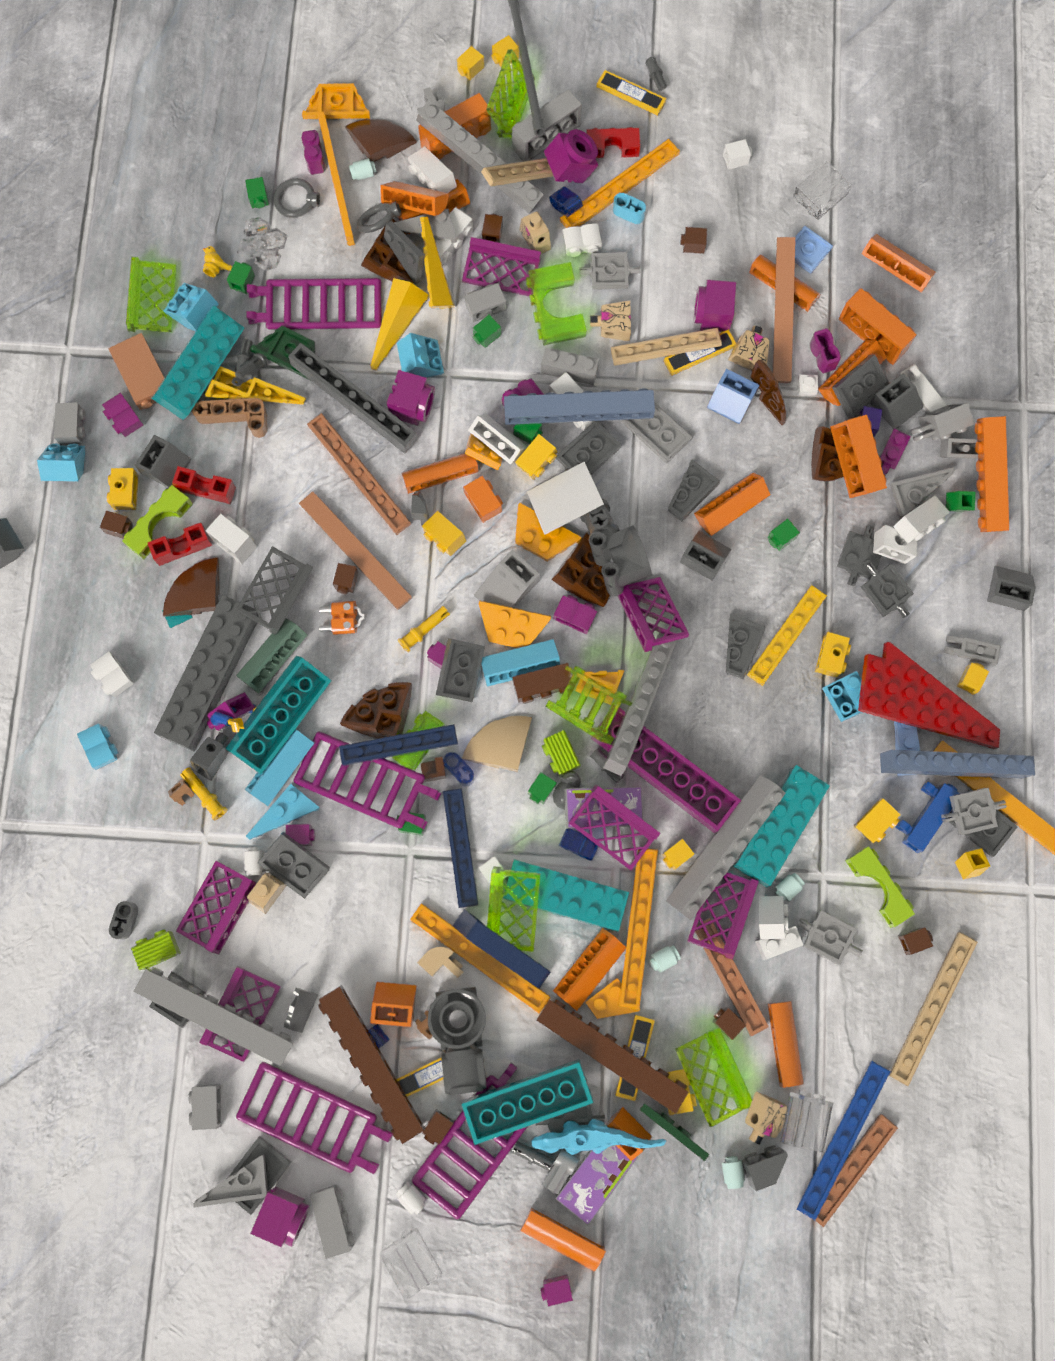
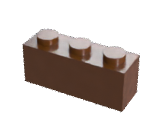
M568 663L512 677L518 703L523 702V704L533 702L534 698L541 697V699L550 698L552 694L558 692L566 694L574 688Z

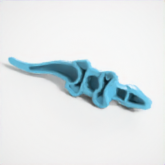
M592 1119L588 1125H578L574 1121H567L563 1126V1132H547L532 1139V1147L544 1150L548 1153H554L559 1149H566L571 1155L589 1150L599 1154L613 1145L651 1148L663 1146L666 1143L665 1139L646 1140L638 1138L625 1131L607 1127L603 1121L598 1119Z

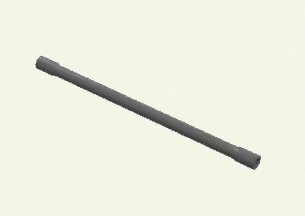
M508 0L533 118L534 133L536 136H542L545 134V128L540 113L519 10V1Z

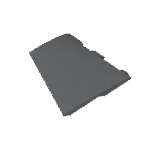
M415 491L412 495L411 515L412 519L420 520L422 526L429 519L428 509L421 491Z
M295 988L294 994L296 997L289 1007L284 1027L302 1033L318 994Z

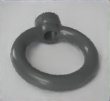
M300 178L285 180L277 187L274 193L275 208L280 214L289 218L303 216L312 207H319L320 193L314 192L311 184ZM294 185L305 188L307 191L306 204L302 208L288 210L282 206L281 195L285 189Z
M395 201L391 204L382 203L371 207L358 219V230L363 233H371L383 228L394 217L402 215L399 204ZM387 210V215L380 221L371 225H364L367 219L374 214Z

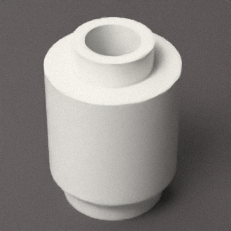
M260 847L248 848L247 852H244V871L247 872V876L263 875V870L265 869L258 864L259 859L264 855V851H260Z
M409 1182L405 1183L396 1192V1195L399 1197L398 1201L410 1214L413 1212L418 1214L426 1206L423 1203L426 1198Z

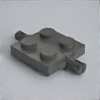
M867 525L864 535L852 531L848 532L837 567L845 569L850 573L848 585L855 586L857 577L869 579L872 576L865 567L870 562L873 563L876 569L878 568L881 555L873 553L874 539L871 538L873 526Z
M872 562L867 564L865 567L872 576L860 587L882 617L896 609L903 618L907 617L910 613L904 604L914 593L892 563L879 571Z
M589 1104L536 1123V1126L548 1125L550 1132L561 1133L567 1121H574L578 1125H588L592 1119H605V1115H593Z

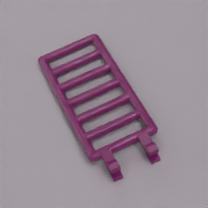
M379 278L268 279L266 286L247 284L249 298L266 296V313L246 311L248 324L266 323V328L269 330H275L281 326L289 329H366L381 327L382 303L381 280ZM274 286H284V322H273ZM291 286H302V322H291ZM309 286H320V322H309ZM327 286H338V321H327ZM345 286H356V321H345ZM363 286H374V321H364Z
M320 731L315 734L312 740L314 744L305 755L294 778L295 784L396 828H402L405 821L425 830L428 822L410 814L411 808L418 793L437 801L441 793L438 790L423 785L425 780L423 774L385 758L363 762L347 796L344 797L337 794V791L349 765L342 766L341 764L329 790L321 787L320 784L337 748L349 743ZM322 740L331 745L313 782L303 779ZM371 762L381 765V768L364 804L354 801ZM388 769L398 772V775L381 812L370 807ZM408 776L416 781L399 818L395 819L388 816V813L405 777Z
M266 1062L260 1063L236 1114L237 1120L348 1173H352L357 1165L375 1174L380 1164L360 1156L368 1137L372 1134L389 1142L393 1135L392 1132L374 1125L377 1119L376 1114ZM267 1072L276 1076L257 1119L246 1115V1112L264 1073ZM284 1080L293 1084L294 1087L274 1128L265 1124L264 1121ZM301 1089L312 1093V1096L294 1135L290 1136L282 1132ZM319 1098H322L331 1103L312 1145H309L300 1139ZM339 1106L349 1112L330 1154L320 1150L319 1147ZM356 1115L367 1119V1122L347 1163L337 1157Z
M510 1063L499 1079L489 1075L486 1078L487 1089L476 1092L474 1096L487 1092L491 1085L495 1088L504 1086L517 1070V1066ZM462 1111L440 1145H436L413 1176L412 1183L455 1219H460L527 1127L514 1131L508 1140L503 1136L493 1138L495 1142L502 1146V1149L494 1157L479 1144L475 1145L473 1139L459 1129L466 1120L464 1111ZM454 1136L490 1164L483 1174L447 1146ZM441 1153L477 1181L470 1192L434 1163ZM428 1170L465 1198L458 1208H455L422 1181Z

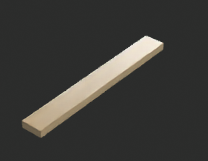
M961 932L957 933L895 1060L889 1076L906 1086H909L978 943L976 940Z

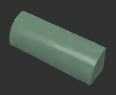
M285 618L276 635L271 634L236 676L259 694L307 637V634L295 623Z

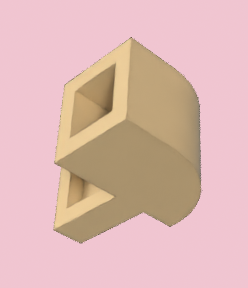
M446 947L430 949L417 962L432 977L443 965L457 978L464 973L461 970L463 965L455 958L453 960L449 959L455 952Z

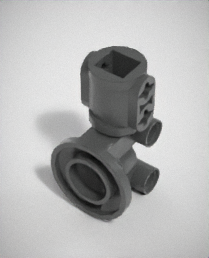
M602 499L603 505L599 506L595 511L592 510L580 516L582 522H585L590 533L589 543L595 563L603 566L602 575L607 592L611 596H619L622 594L625 585L652 576V571L634 525L620 530L614 524L609 513V503L607 500Z
M476 987L435 992L436 999L431 1004L428 1012V1026L432 1036L441 1044L442 1052L446 1051L445 1054H441L445 1094H464L487 1089L483 1050L477 1048L482 1047L481 1034L486 1024V1013L483 1004L477 998ZM455 1010H462L467 1015V1023L462 1028H455L450 1024V1015Z

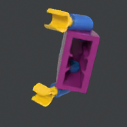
M245 692L224 701L208 714L210 720L207 721V725L211 730L218 731L231 725L233 732H239V729H244L242 717L248 713H253L256 705L252 704Z

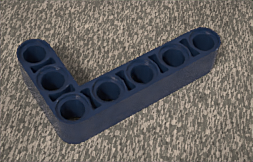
M464 909L454 922L453 926L466 939L540 989L551 973L543 965L492 931L467 910Z

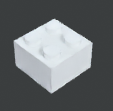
M220 513L206 530L216 545L241 564L257 548L254 544V538L250 536L251 533L244 527L240 529L236 525V521L230 516L224 517Z

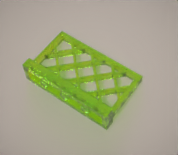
M512 49L507 50L486 109L498 127L497 135L499 138H512V128L516 123L520 122L528 100L522 64Z
M131 257L126 315L128 331L135 332V329L172 332L173 318L168 317L158 305L164 300L168 303L175 295L176 264L140 261L139 257ZM143 267H151L154 272L146 276L143 272ZM164 269H171L172 274L167 278L160 273ZM158 274L163 281L155 285L151 279ZM149 282L153 288L146 293L142 289V285ZM167 284L171 290L164 295L159 288ZM155 291L162 296L156 302L149 297ZM147 298L152 305L144 309L140 302ZM156 308L160 314L153 319L148 312ZM144 315L151 320L147 324H139V319ZM164 316L168 320V326H160L157 321Z
M494 866L491 872L487 927L498 935L506 931L512 938L509 941L512 945L521 951L534 952L541 874L501 869L502 867ZM504 875L512 876L517 882L509 888L504 882ZM527 878L536 879L535 886L530 890L523 884V881ZM518 885L526 892L519 899L511 891ZM508 893L515 900L509 907L502 901V898ZM528 895L534 901V905L529 909L521 902ZM516 904L524 910V913L518 917L510 910ZM506 912L513 919L507 926L501 921V916ZM526 914L532 920V924L527 928L519 921ZM515 923L523 930L517 936H514L509 930ZM526 934L531 940L530 945H522L518 938Z
M720 1028L709 1030L703 1035L675 1048L710 1127L719 1124L744 1109L750 1108L752 1102L751 1095ZM704 1039L709 1044L708 1052L699 1049L701 1041ZM684 1049L694 1050L692 1060L686 1059L683 1053ZM698 1053L707 1056L704 1066L696 1063ZM711 1058L716 1060L718 1064L717 1071L708 1068ZM694 1067L703 1070L700 1080L696 1079L693 1075ZM707 1072L715 1075L713 1086L705 1083ZM719 1078L724 1079L727 1084L725 1091L717 1088ZM703 1086L712 1089L709 1100L702 1095ZM716 1092L724 1095L722 1105L713 1102ZM728 1097L734 1099L737 1108L733 1110L726 1108ZM712 1106L720 1109L719 1117L713 1120L710 1113Z

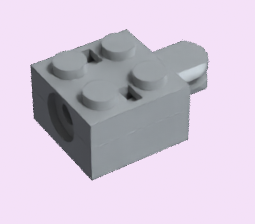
M949 404L918 417L921 426L911 429V433H920L913 437L914 441H919L924 438H932V440L940 438V440L950 438L952 436L951 433L965 432L969 426L974 425L969 404Z

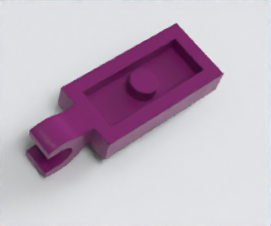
M896 429L892 431L880 456L881 467L885 476L890 468L895 470L911 437Z

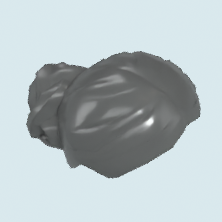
M575 771L562 774L561 782L553 791L554 803L557 807L564 810V789L581 788V779Z

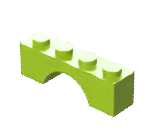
M171 485L162 492L160 499L150 506L145 516L138 519L137 525L125 534L122 542L145 560L151 553L147 542L153 541V531L157 523L166 517L181 518L193 503L186 495Z
M868 846L845 861L856 877H870L880 884L884 893V902L879 912L889 927L893 928L915 914L913 912L914 907L908 899L902 896V889L896 882L892 881L888 868L885 865H881L877 852Z

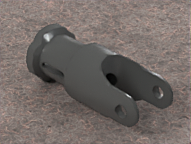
M255 353L251 360L241 364L235 372L236 377L232 380L233 385L240 386L242 383L253 378L259 369L267 366L266 358L260 353Z

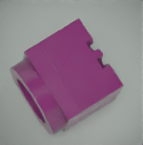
M573 129L569 133H558L544 150L556 182H565L567 180L569 183L572 181L584 183L598 167L596 160L598 149L595 142L587 133L578 129Z
M707 280L705 286H698L694 308V323L701 324L700 330L718 328L719 332H724L728 329L730 331L735 310L736 282Z
M398 370L395 378L397 385L392 386L393 393H390L387 400L388 411L399 420L418 426L419 421L426 422L429 417L435 396V386L429 385L425 377Z
M275 1186L267 1192L250 1234L279 1247H282L284 1244L293 1247L304 1225L310 1205L304 1203V1198Z

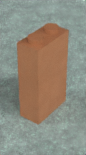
M140 333L108 349L139 410L150 408L156 403L151 398L165 377L146 339Z

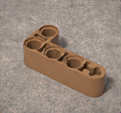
M259 398L198 401L192 409L193 415L201 424L247 421L253 436L260 438L267 433V410ZM261 407L259 411H253L255 408ZM242 408L240 412H235L237 409ZM219 410H224L222 413L217 414ZM257 424H261L259 428L254 429Z

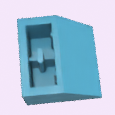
M183 283L172 300L168 302L164 312L186 328L196 331L208 311L213 306L217 307L219 303L206 289Z
M409 333L397 342L402 371L422 377L436 376L444 373L438 340Z
M57 443L48 445L37 459L41 481H79L84 472L85 446H78V444L60 445Z
M857 671L822 688L840 722L863 713L858 711L862 679Z

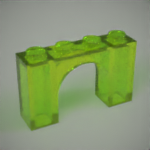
M571 262L528 270V277L525 278L527 289H531V295H529L530 304L535 307L533 317L535 323L539 325L537 335L538 339L542 340L543 346L586 337L587 330L583 314L563 318L555 317L547 312L543 304V300L549 292L574 286L575 278Z

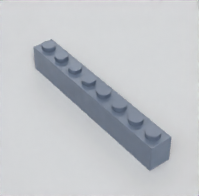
M646 388L639 389L638 391L623 389L617 392L603 390L594 393L592 391H584L582 393L565 392L564 394L550 392L545 395L530 393L525 396L517 394L504 396L505 425L653 418L655 413L654 391Z
M889 750L880 753L881 773L1020 779L1035 775L1034 756Z

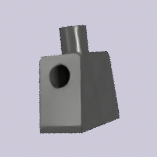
M219 732L215 740L210 737L205 739L190 759L196 773L212 781L228 754L225 749V744L229 740L227 735Z

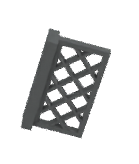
M272 546L235 611L269 629V632L276 635L314 567L308 563L305 565ZM272 553L280 556L282 563L272 565L270 559ZM294 564L299 567L297 573L289 575L286 565ZM283 566L286 576L276 578L274 568ZM270 569L273 579L263 581L262 571ZM287 579L289 588L280 590L278 581ZM274 582L277 591L267 593L265 584ZM262 585L264 595L254 597L253 587ZM279 595L280 604L271 606L269 596ZM266 598L268 607L258 609L256 600ZM253 601L255 611L248 612L242 606L245 602ZM270 611L272 618L269 623L261 619L260 612Z

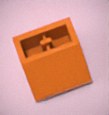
M377 982L372 1002L370 1023L412 1027L417 985Z

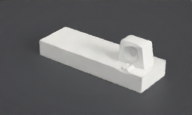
M916 364L900 372L898 376L904 373L916 386L926 413L947 406L926 377L920 372Z

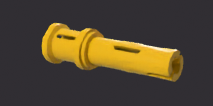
M441 606L418 627L411 628L408 634L403 638H398L397 641L406 652H410V648L416 643L422 642L423 636L446 617L450 616V613L444 606Z
M190 767L182 771L180 776L202 801L201 806L211 813L213 820L221 818L228 809L220 804L215 794L209 792Z

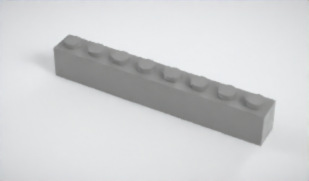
M430 100L426 102L418 113L416 121L481 175H483L481 171L484 167L507 164ZM528 181L496 186L529 214L544 195Z
M659 632L656 639L663 637L664 634ZM677 640L653 646L652 651L649 652L603 766L604 769L622 776L627 768Z
M760 775L666 902L692 920L786 793L776 783Z
M156 967L145 969L133 992L282 1066L294 1043L290 1040L292 1038L290 1035L284 1032L278 1034L272 1031V1026L264 1022L261 1025L254 1022L255 1018L249 1014L244 1013L242 1016L236 1013L237 1009L229 1004H226L224 1007L218 1003L219 1000L211 995L205 997L199 994V989L191 985L188 988L181 985L182 981L176 977L171 976L169 979L163 976L164 972Z

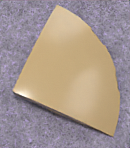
M509 716L487 724L470 740L462 760L518 772L532 717Z

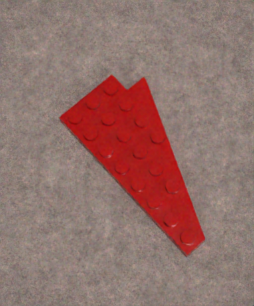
M891 642L884 643L882 657L872 654L864 656L858 711L984 747L999 748L1000 729Z

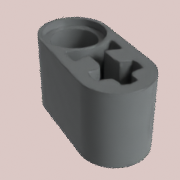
M122 901L117 904L109 926V934L112 938L124 940L132 934L138 915V907L135 903ZM129 905L131 911L129 915L125 916L123 909ZM118 927H120L121 929H124V930H123V933H120L119 931H117V930H118Z

